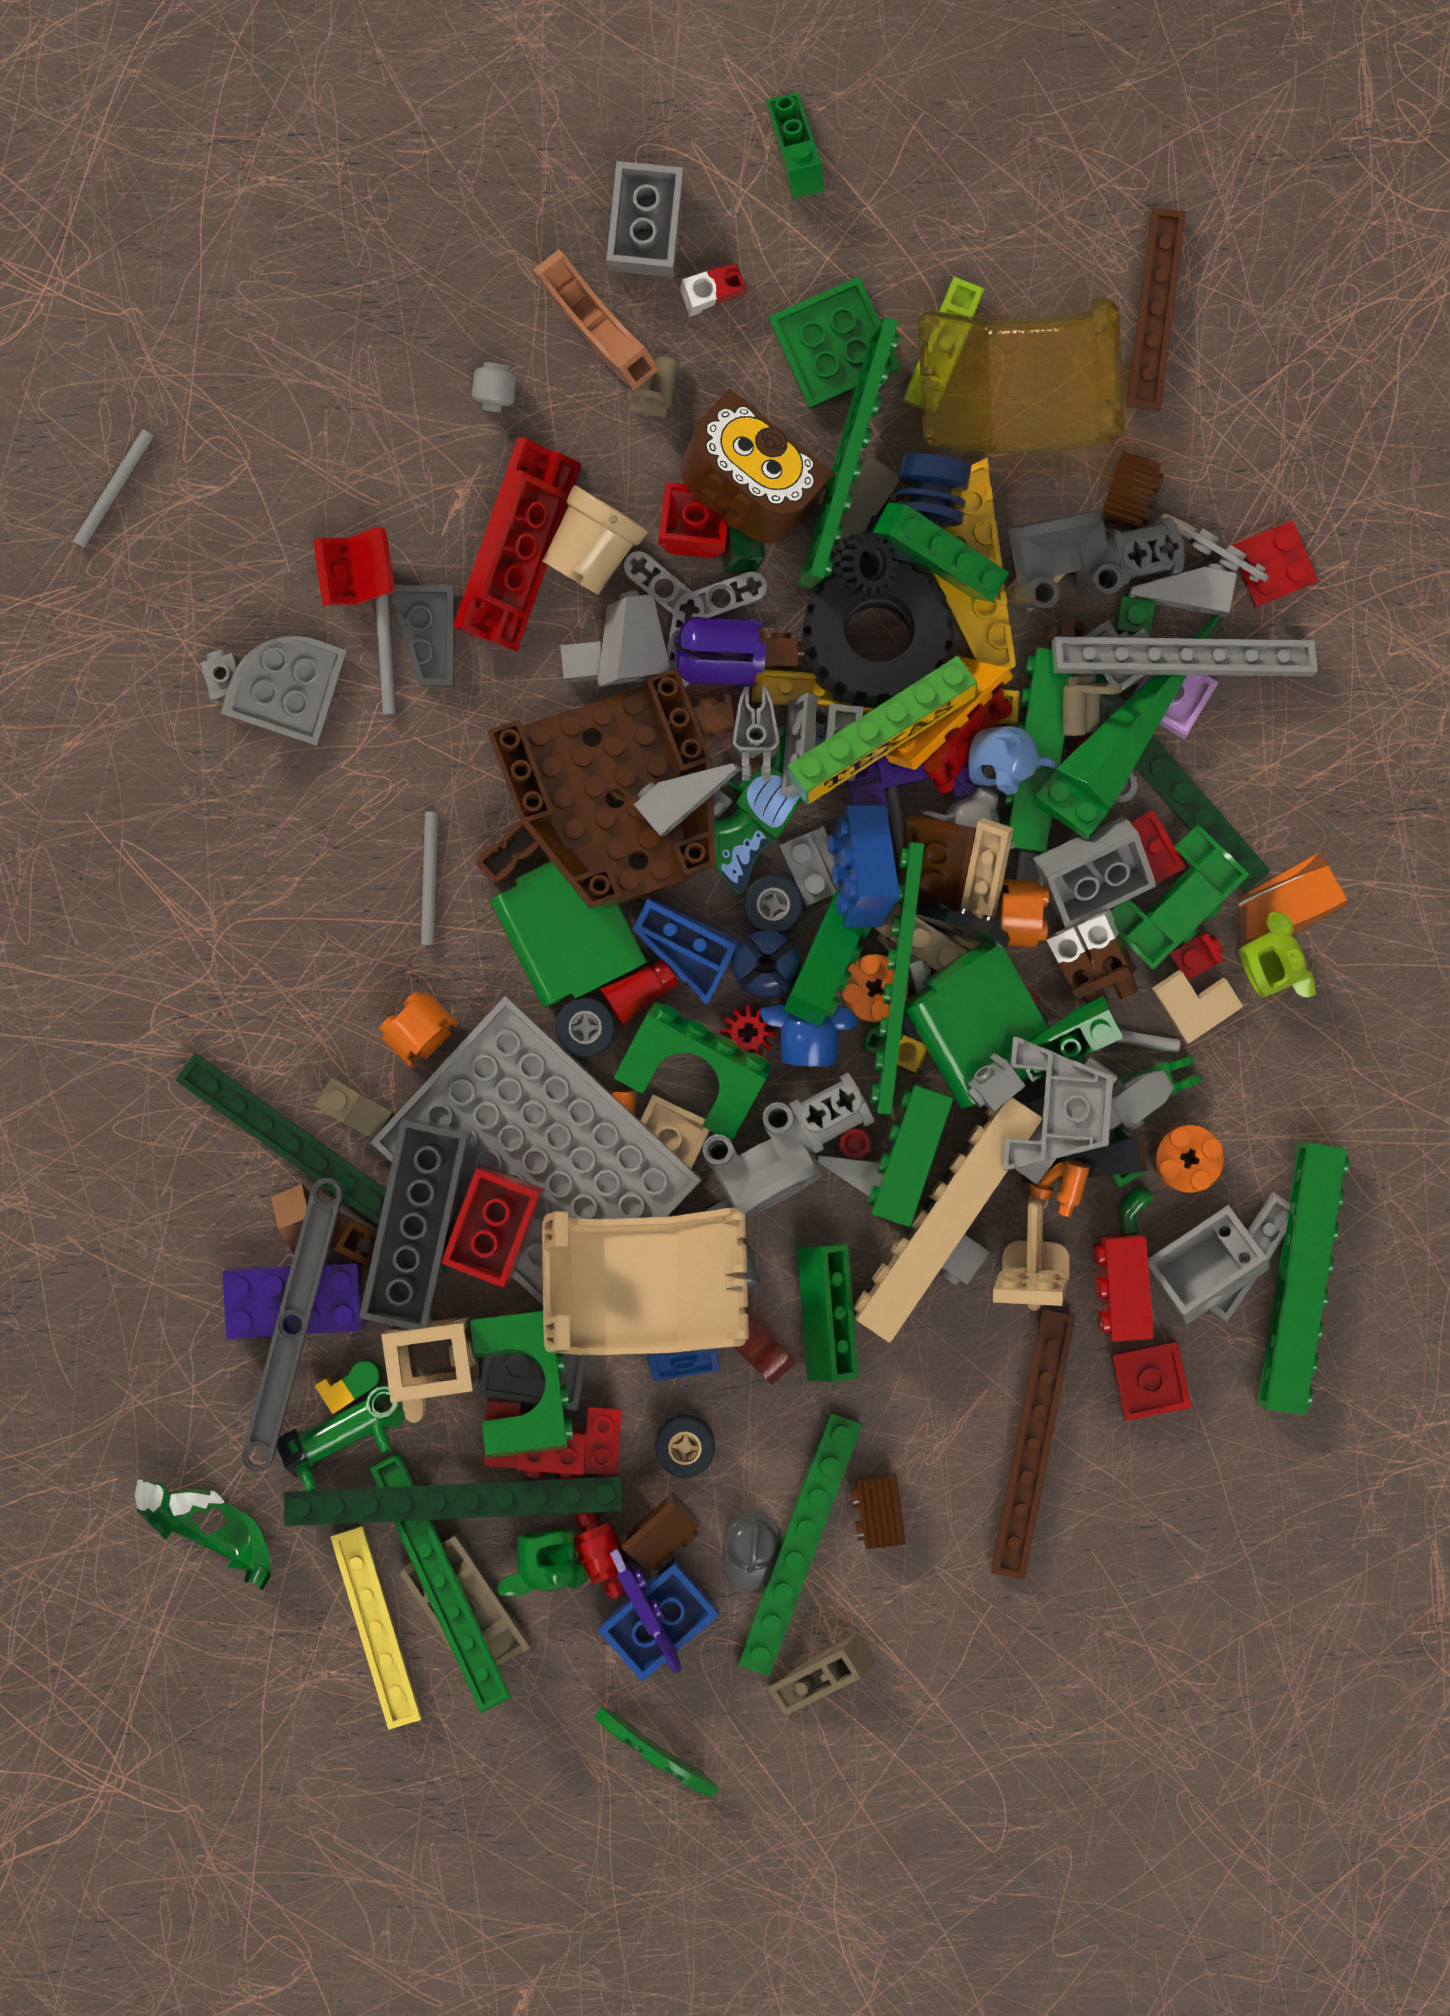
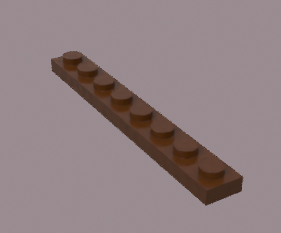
M1041 1308L991 1566V1573L1025 1580L1076 1317L1074 1314Z

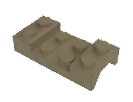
M456 1532L444 1540L442 1544L498 1667L513 1656L528 1650L531 1647V1641L515 1617L510 1615L476 1564L475 1557L459 1533ZM411 1562L402 1568L399 1574L452 1652Z

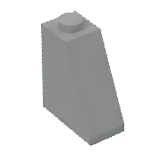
M638 591L625 592L619 595V601L607 605L598 675L599 687L645 681L648 677L671 670L653 594L639 595Z

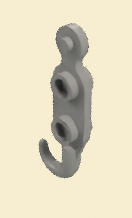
M1167 513L1161 516V519L1167 517L1173 519L1183 537L1188 540L1195 539L1192 546L1208 556L1212 550L1222 556L1219 561L1221 564L1235 572L1240 566L1251 573L1249 578L1256 583L1259 579L1267 581L1269 576L1264 573L1266 568L1258 563L1256 567H1253L1243 561L1246 557L1245 553L1230 544L1226 550L1216 544L1219 538L1203 528L1198 534V530L1177 517Z

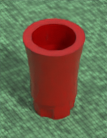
M660 958L650 965L645 964L617 981L599 987V990L618 1022L624 1027L640 1012L665 996L666 992L675 987L678 982L664 959Z

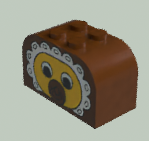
M730 388L699 421L680 465L681 476L685 485L698 497L704 506L712 508L720 514L730 527L740 529L750 538L763 543H776L787 538L818 503L834 475L832 470Z

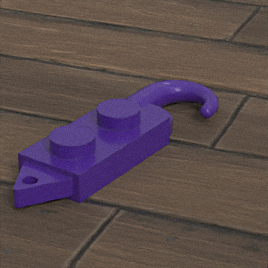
M618 1549L613 1550L610 1554L618 1570L617 1576L649 1636L653 1635L671 1671L676 1674L681 1671V1663L678 1654L661 1622V1619L665 1618L664 1613L656 1599L653 1601L649 1600L645 1589L649 1587L640 1569L634 1571L631 1564L627 1565Z

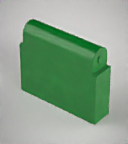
M551 861L516 878L517 886L505 890L489 900L542 1008L552 1004L555 1005L572 994L575 999H579L599 989V987L607 985L648 964L619 906L588 908Z
M983 942L925 979L923 982L926 987L908 998L904 1005L905 1012L961 1108L975 1105L967 1094L971 1089L968 1083L974 1079V1075L979 1069L993 1063L989 1057L995 1053L1007 1060L1011 1066L1013 1037H1019L1027 1042H1031L1049 1029L1006 950ZM1013 1069L1021 1081L1029 1077L1025 1069Z

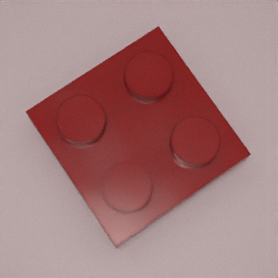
M1293 520L1231 545L1246 554L1243 561L1253 567H1256L1257 563L1266 568L1264 573L1269 576L1266 582L1259 579L1256 583L1249 578L1251 573L1240 566L1238 568L1254 608L1318 582Z
M1177 1341L1111 1354L1125 1421L1192 1407Z

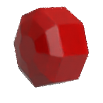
M852 1128L840 1135L838 1148L846 1158L860 1160L870 1152L871 1138L864 1129Z

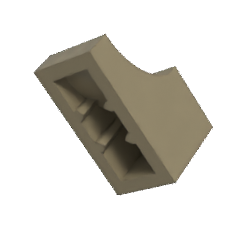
M338 1077L330 1079L314 1105L339 1122L354 1128L372 1140L385 1127L393 1114V1111Z

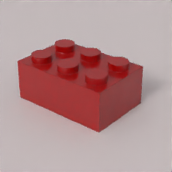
M485 1165L476 1168L441 1264L502 1288L507 1286L512 1279L545 1189Z
M1138 1233L1097 1236L1098 1244L1092 1245L1094 1264H1098L1100 1267V1277H1095L1096 1297H1100L1103 1311L1097 1312L1099 1331H1103V1334L1113 1342L1154 1339L1146 1237Z

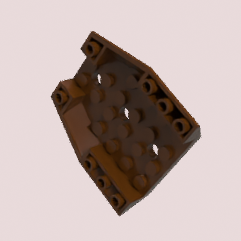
M677 668L646 678L642 687L523 726L520 720L487 730L522 826L588 908L614 906L679 885L716 865L713 795L666 836H660L634 806L640 799L637 794L651 782L657 785L662 781L712 769V758ZM588 731H594L600 735L601 743L598 746L590 747L584 743L582 736ZM612 792L619 793L624 799V805L620 808H611L606 803L605 797ZM634 854L643 855L647 860V867L643 870L633 869L629 865V857Z

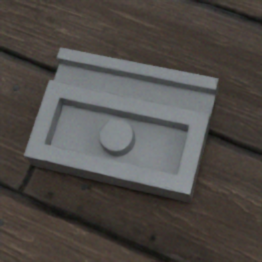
M824 826L779 845L796 886L800 889L806 907L835 894L836 890H838V884H834L832 880V868L835 864L834 856L829 854L828 835Z

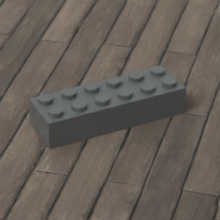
M410 1117L401 1119L360 1319L405 1329L431 1327L444 1267L441 1261L451 1234L472 1131Z

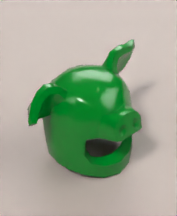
M553 1529L519 1535L517 1542V1573L506 1576L501 1580L498 1586L499 1595L518 1597L526 1595L532 1589L553 1591L566 1586L576 1588L585 1583L589 1577H587L582 1564L576 1563L574 1532L567 1529Z

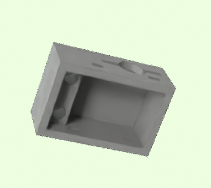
M1228 1205L1148 1259V1269L1152 1279L1187 1325L1268 1271L1269 1262L1267 1256ZM1224 1233L1230 1234L1227 1237H1222V1234ZM1242 1260H1249L1246 1264L1241 1263Z

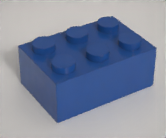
M847 806L841 818L837 819L833 834H830L828 837L829 854H833L835 863L832 868V880L834 884H838L839 892L836 900L837 913L842 915L843 927H881L900 897L886 806Z
M676 1558L647 1581L649 1587L645 1589V1592L650 1601L656 1599L665 1616V1618L661 1619L662 1625L676 1652L719 1616V1607ZM629 1598L599 1623L598 1632L642 1682L666 1662L653 1635L649 1636Z

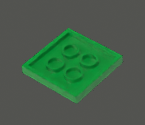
M860 276L768 317L809 410L855 390L871 333L881 323ZM890 352L886 364L891 366L889 375L900 370L895 353Z

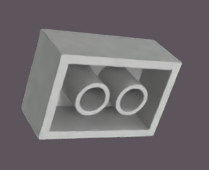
M616 161L606 258L608 271L674 278L684 182L682 167Z
M1124 815L1098 827L1088 840L1079 836L1033 858L1043 887H1048L1049 903L1052 911L1066 929L1157 886L1139 833Z

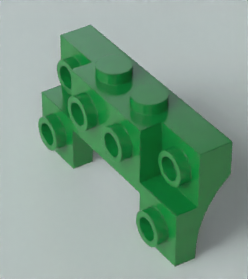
M1198 824L1173 847L1191 867L1145 913L1130 899L1111 909L1115 919L1114 924L1120 937L1153 970L1181 942L1184 944L1189 942L1199 930L1197 926L1205 918L1208 920L1213 918L1222 909L1220 903L1250 875Z

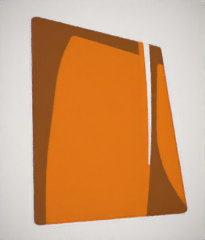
M1318 852L1238 898L1241 947L1270 932L1266 921L1271 912L1283 913L1289 917L1293 924V936L1349 904L1322 853Z

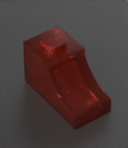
M749 1313V1339H746L743 1346L734 1348L773 1385L796 1361L752 1313Z

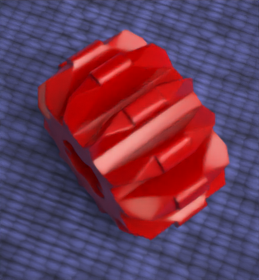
M746 1005V1016L742 1017L738 1007L733 1008V1013L738 1020L734 1022L730 1017L725 1016L723 1021L731 1025L732 1029H720L719 1034L731 1035V1040L739 1048L745 1049L749 1053V1050L754 1049L756 1054L763 1057L758 1046L761 1044L766 1049L771 1050L773 1046L763 1039L764 1036L776 1037V1032L764 1031V1027L769 1026V1024L759 1021L762 1017L760 1013L761 1008L755 1017L751 1016L752 1005ZM746 1023L754 1025L752 1029L756 1028L758 1033L757 1037L751 1038L750 1043L743 1042L742 1039L744 1037L739 1038L738 1029H744Z

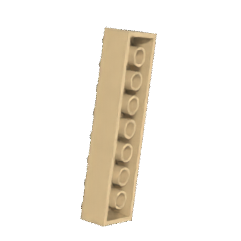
M1013 1097L995 1112L989 1108L986 1109L985 1114L989 1117L983 1126L976 1124L966 1139V1142L970 1145L963 1154L957 1152L947 1167L951 1171L944 1182L941 1180L936 1182L928 1194V1197L932 1200L927 1208L924 1210L920 1207L917 1210L911 1224L913 1228L908 1236L905 1238L901 1235L890 1250L894 1255L888 1265L881 1263L871 1278L875 1284L869 1293L863 1290L853 1304V1308L856 1311L854 1313L855 1319L887 1342L891 1343L1008 1171L1003 1170L1005 1139L1029 1140L1043 1120L1042 1117Z

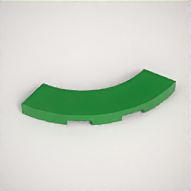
M600 1707L594 1716L622 1743L626 1742L633 1749L641 1752L640 1757L662 1772L666 1770L671 1775L681 1779L680 1783L708 1797H713L719 1788L701 1769L681 1760L653 1742L622 1715Z

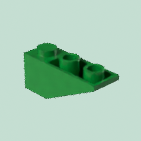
M798 92L766 100L792 200L824 192L821 161Z
M1103 996L1072 1011L1030 1043L1076 1061L1122 1039L1123 1035L1111 1008ZM1026 1070L1031 1082L1046 1075V1071Z

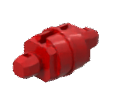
M596 1513L575 1514L577 1527L581 1528L583 1532L574 1536L575 1549L580 1559L579 1563L582 1564L587 1577L590 1578L592 1584L604 1581L605 1585L603 1588L612 1600L627 1594L617 1576L618 1570L610 1552L618 1549L626 1563L627 1557L621 1547L622 1542L619 1541L610 1521L598 1525L597 1520L599 1519Z

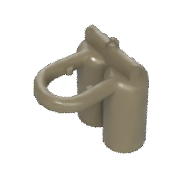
M651 355L659 370L634 391L628 386L626 400L629 403L628 412L644 414L643 417L650 418V415L666 418L667 410L672 406L679 361L668 357L656 358Z
M1078 674V676L1072 675L1069 677L1068 685L1063 688V735L1078 736L1094 733L1100 727V694L1121 693L1122 686L1110 683H1097L1095 674Z

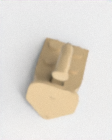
M1030 1195L1028 1200L1027 1240H1015L1005 1247L1002 1256V1271L999 1272L993 1288V1303L1027 1304L1028 1309L1036 1311L1040 1309L1041 1305H1063L1069 1279L1070 1255L1063 1244L1054 1241H1043V1211L1048 1205V1200L1035 1198Z

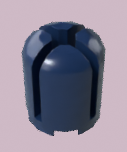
M770 930L758 931L749 935L748 939L741 942L736 948L733 958L734 977L740 988L750 996L760 999L776 998L786 993L797 980L800 970L799 953L795 946L792 947L788 942L789 939ZM766 956V960L767 957L774 960L775 963H773L772 969L775 971L771 975L766 974V971L765 973H758L756 968L760 966L759 958Z

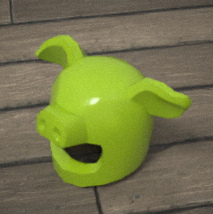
M1271 912L1266 921L1270 932L1239 949L1242 965L1254 991L1260 998H1263L1292 985L1295 992L1302 997L1316 995L1312 972L1306 970L1307 964L1304 952L1297 940L1292 937V921L1283 913Z

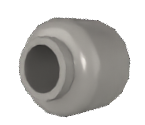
M484 362L483 367L477 368L474 372L472 399L482 403L481 410L501 413L502 406H511L514 403L517 376L510 371L509 365Z

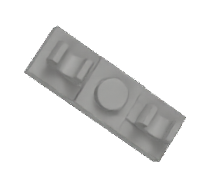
M806 693L788 702L781 796L790 799L800 794L788 779L787 765L816 747V733L825 729V725L816 722V716L825 714L826 709L823 706L817 705L818 696L811 693Z

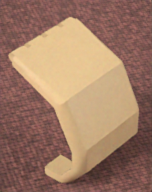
M725 1208L672 1217L577 1219L568 1217V1212L554 1211L547 1214L542 1224L543 1326L546 1351L572 1355L680 1353L743 1346L746 1339H749L748 1314H745V1308L748 1307L747 1279H744V1273H747L746 1244H743V1239L746 1238V1214L742 1213L738 1208Z

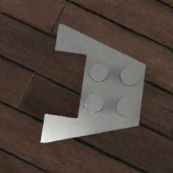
M1013 1037L1011 1067L1013 1069L1046 1071L1041 1141L1005 1139L1003 1170H1012L1108 1146L1113 1076L1058 1055L1019 1037Z

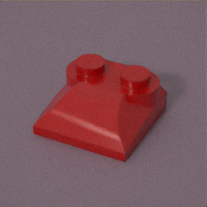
M665 482L658 545L666 552L675 555L715 558L725 553L728 526L725 519L712 508L704 506L685 484Z

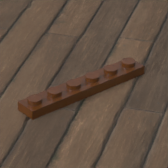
M1154 207L1151 211L1126 408L1156 412L1161 410L1186 216L1185 211Z

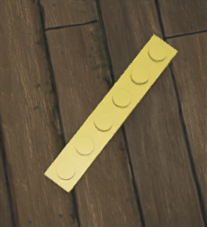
M361 1525L332 1534L330 1538L388 1730L419 1721L422 1718L365 1527Z

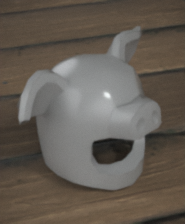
M979 786L973 794L956 799L946 810L945 815L934 811H924L921 816L973 828L977 827V822L982 818L1000 823V814L996 808L999 796L990 789ZM1011 842L1010 849L1014 848V842Z

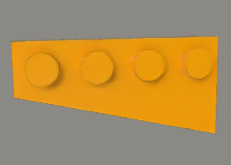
M958 656L977 681L976 697L886 754L885 756L889 763L916 770L946 742L944 736L950 730L957 727L960 728L969 720L967 714L978 704L984 706L993 697L991 691L1000 683L1006 685L1013 678L1009 668Z

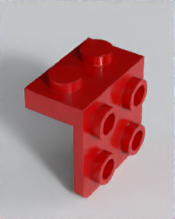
M375 527L348 538L320 537L313 540L322 606H357L393 593L395 588L394 575L392 573L389 542L384 527Z

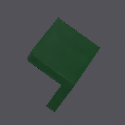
M728 525L725 553H722L724 572H757L766 557L764 543L756 541L740 529H734Z

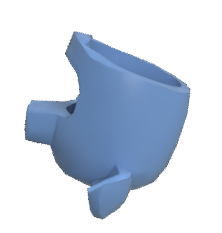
M1014 726L992 727L981 730L974 736L969 752V777L973 784L979 786L997 784L998 789L1006 795L1015 794L1019 789L1020 782L1034 775L1037 767L1047 766L1051 769H1056L1059 766L1052 758L1038 753L1037 744L1028 732ZM992 765L995 771L987 778L983 774L981 766Z

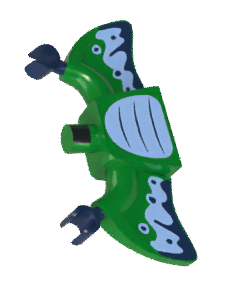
M787 725L777 728L780 746L779 751L771 758V780L763 781L761 776L762 764H760L753 777L750 776V781H742V770H740L726 783L741 793L735 804L737 810L727 819H714L715 867L725 882L737 894L744 893L757 857L772 841L776 843L803 800L800 795L791 799L781 796ZM826 725L824 730L816 733L817 746L825 740Z

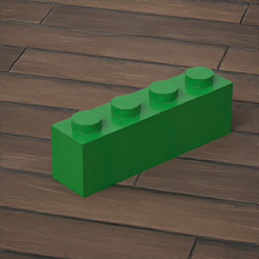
M888 503L872 532L885 536L884 540H890L893 547L976 600L994 602L1009 572L908 505Z
M836 890L783 1010L821 1027L826 1015L831 1018L833 1017L840 1002V999L836 998L835 994L838 989L844 991L852 974L846 971L849 963L856 964L863 948L857 944L859 938L866 939L871 927H843L842 915H839L836 909L838 890Z
M912 1084L911 1090H904L899 1104V1108L904 1110L900 1122H893L888 1140L893 1142L890 1153H883L877 1172L882 1173L879 1186L872 1185L867 1199V1204L872 1206L870 1210L872 1215L911 1227L953 1101L952 1096L916 1084Z
M821 1243L797 1247L807 1381L838 1382L859 1378L848 1244Z

